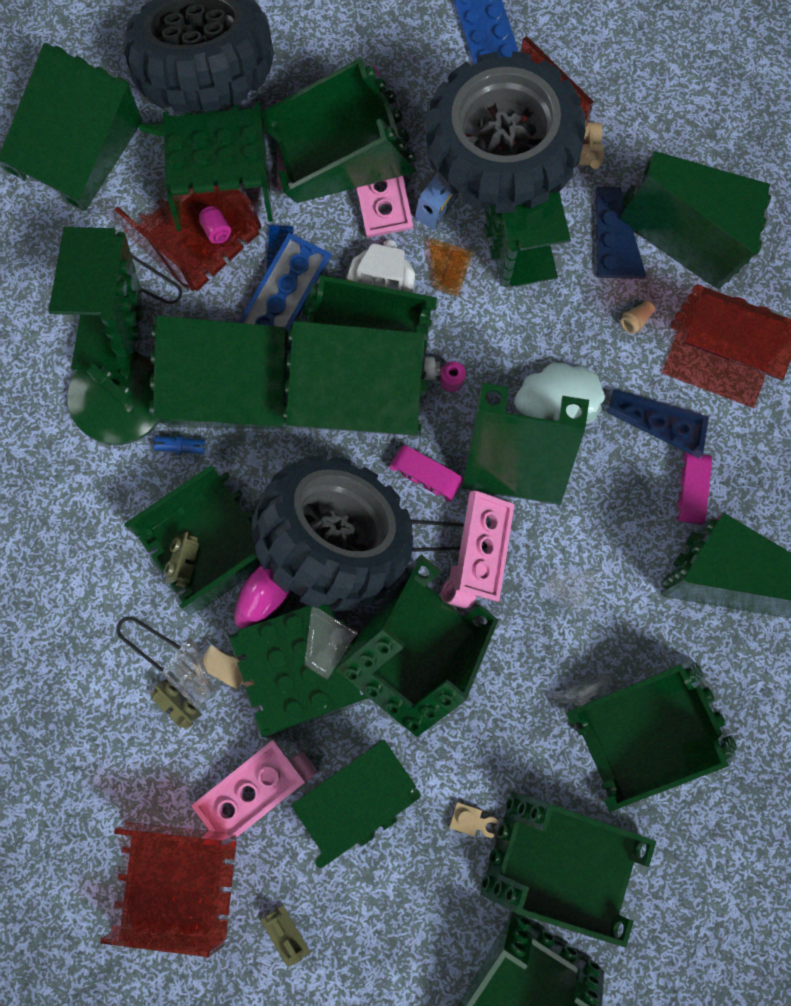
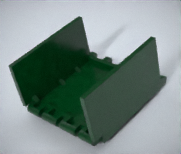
M260 102L255 103L254 108L239 110L238 105H233V110L215 112L213 110L209 111V113H185V115L170 116L168 112H163L165 185L177 231H182L180 195L190 194L191 188L197 194L215 192V186H219V191L240 189V183H244V189L262 187L268 222L273 221L267 147Z
M549 191L547 201L530 209H527L525 204L515 207L514 213H496V207L483 205L487 222L484 224L485 236L491 239L492 244L489 246L490 258L496 261L502 286L508 287L511 284V287L558 279L551 245L571 241L560 192L554 194Z
M63 228L48 312L49 314L80 315L71 365L72 370H87L94 363L99 369L105 367L109 371H120L123 379H129L132 372L136 341L140 340V327L138 323L139 320L143 319V307L141 306L142 290L126 234L124 232L116 233L115 228Z
M212 465L124 523L126 528L138 537L148 553L156 548L158 549V551L151 555V558L161 573H164L167 563L171 560L172 552L170 547L177 535L188 532V536L198 538L199 547L195 561H185V563L193 565L190 583H187L186 587L176 586V582L170 583L175 593H179L183 589L186 590L178 598L182 602L179 606L189 615L198 610L201 611L239 585L261 564L256 555L255 546L257 543H253L252 524L249 521L252 519L255 511L251 510L244 514L235 501L243 493L237 490L230 494L223 482L230 478L229 473L225 472L218 476Z
M322 604L318 608L307 606L228 635L235 658L243 655L246 656V659L237 662L243 683L254 681L253 685L245 688L251 708L261 705L263 710L253 713L261 737H271L364 703V700L370 699L365 694L361 695L358 688L336 671L337 666L353 644L344 647L338 628L347 625V620L336 621L329 605Z
M382 740L291 805L321 851L315 860L318 868L325 867L357 843L360 847L367 844L374 838L376 829L382 826L386 830L398 821L397 815L420 798V791L415 788L416 785L385 740Z

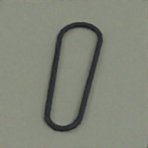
M132 255L133 260L165 279L179 290L178 297L173 301L165 300L141 288L143 293L166 304H174L181 299L182 289L176 282Z
M411 521L412 524L464 527V523ZM487 544L482 545V549L487 548ZM461 546L413 548L412 551L460 550Z
M125 617L119 621L116 630L118 637L169 679L178 684H186L196 677L199 671L197 667L199 663L191 652L134 617ZM128 620L134 621L190 656L195 663L193 675L186 680L174 678L127 640L120 632L121 625Z

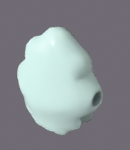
M553 363L548 365L541 373L531 374L525 378L522 388L515 395L514 404L517 410L525 416L558 421L562 396L588 399L589 407L586 424L593 423L601 412V403L604 401L605 395L597 373L583 366L572 367L565 363ZM575 404L567 406V415L574 418L579 406Z

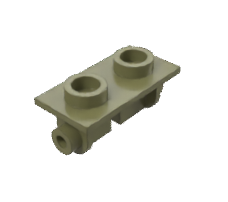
M185 532L173 539L170 547L172 552L171 560L167 563L164 570V575L166 576L164 584L176 582V586L186 587L187 583H190L193 565L187 564L185 561H195L199 547L197 537L188 536V532Z
M168 679L154 686L155 689L150 693L153 696L152 700L164 712L170 707L174 709L169 714V717L180 729L188 730L193 725V721L202 716L198 711L197 705L193 701L188 700L180 692L179 687Z
M284 905L260 919L287 967L297 964L303 957L311 953Z

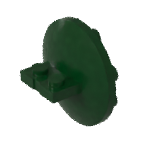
M134 351L132 372L129 379H123L120 371H109L105 367L99 369L94 363L87 370H77L71 379L67 399L69 412L78 428L91 439L108 445H125L138 441L148 435L159 423L153 419V415H150L149 409L150 401L154 400V390H151L150 377L151 374H154L155 364H152L151 360L144 355Z

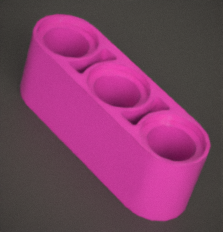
M406 445L400 446L389 465V468L393 471L398 470L403 473V477L416 484L417 482L423 484V488L437 496L440 494L446 497L444 500L449 502L452 501L463 482V478L457 473Z
M685 452L683 456L685 466L682 468L680 480L682 492H679L677 508L680 509V513L676 519L680 522L703 525L707 515L712 456L703 454L701 459Z

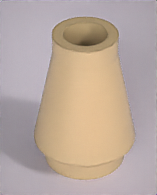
M644 301L639 306L624 313L620 320L622 328L629 334L640 332L651 314L655 312L654 305L650 301Z

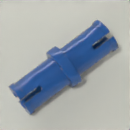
M155 435V442L165 444H154V451L176 452L177 455H182V453L205 454V448L195 447V445L205 446L206 439L184 438L183 435H178L177 437Z

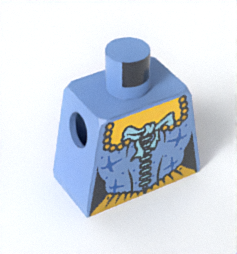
M436 173L418 199L415 219L435 230L459 197V192L455 196L452 195L438 180V173ZM427 209H432L433 213L428 212Z

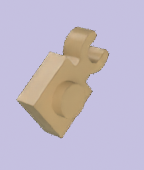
M456 802L449 828L475 836L476 830L479 829L484 836L493 838L494 834L487 832L486 825L489 822L498 824V820L494 817L482 819L480 818L482 810Z

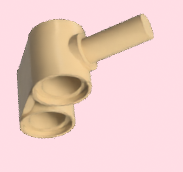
M585 123L586 132L578 165H590L591 168L597 169L602 165L604 155L603 144H601L602 123Z
M212 645L208 647L197 666L235 689H238L239 685L242 684L246 686L254 684L253 680L243 683L237 662L240 660Z

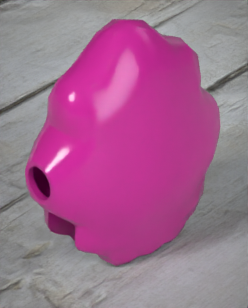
M261 564L249 574L238 593L234 609V622L241 629L277 617L285 607L291 590L285 593L273 582V572L270 569L264 570Z

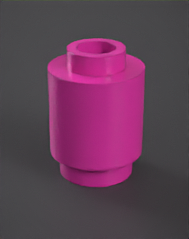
M212 206L203 209L199 214V223L210 242H225L231 234V228L221 211Z
M452 361L442 367L440 384L444 390L456 392L462 388L466 376L463 365Z

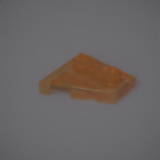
M430 238L429 248L435 288L437 291L459 297L473 251Z

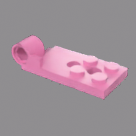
M403 176L383 181L387 184V189L383 192H378L374 189L375 183L356 188L366 238L413 229ZM380 205H390L392 208L391 213L388 215L381 214L378 210Z
M471 491L469 493L458 565L451 566L450 577L445 581L441 589V598L444 603L468 609L474 604L476 596L495 602L500 601L515 504L478 491ZM487 516L491 520L490 528L486 525ZM483 541L487 544L486 553L482 550Z
M273 739L191 806L223 849L319 771L303 751L289 760ZM245 786H250L255 790L254 800L248 801L243 797L242 792ZM224 803H231L234 806L235 813L233 817H227L223 814L222 807Z

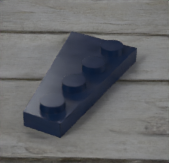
M621 187L596 188L597 278L645 279L646 273L633 228L619 219L624 199Z
M613 390L608 414L701 459L704 453L709 416L619 390Z

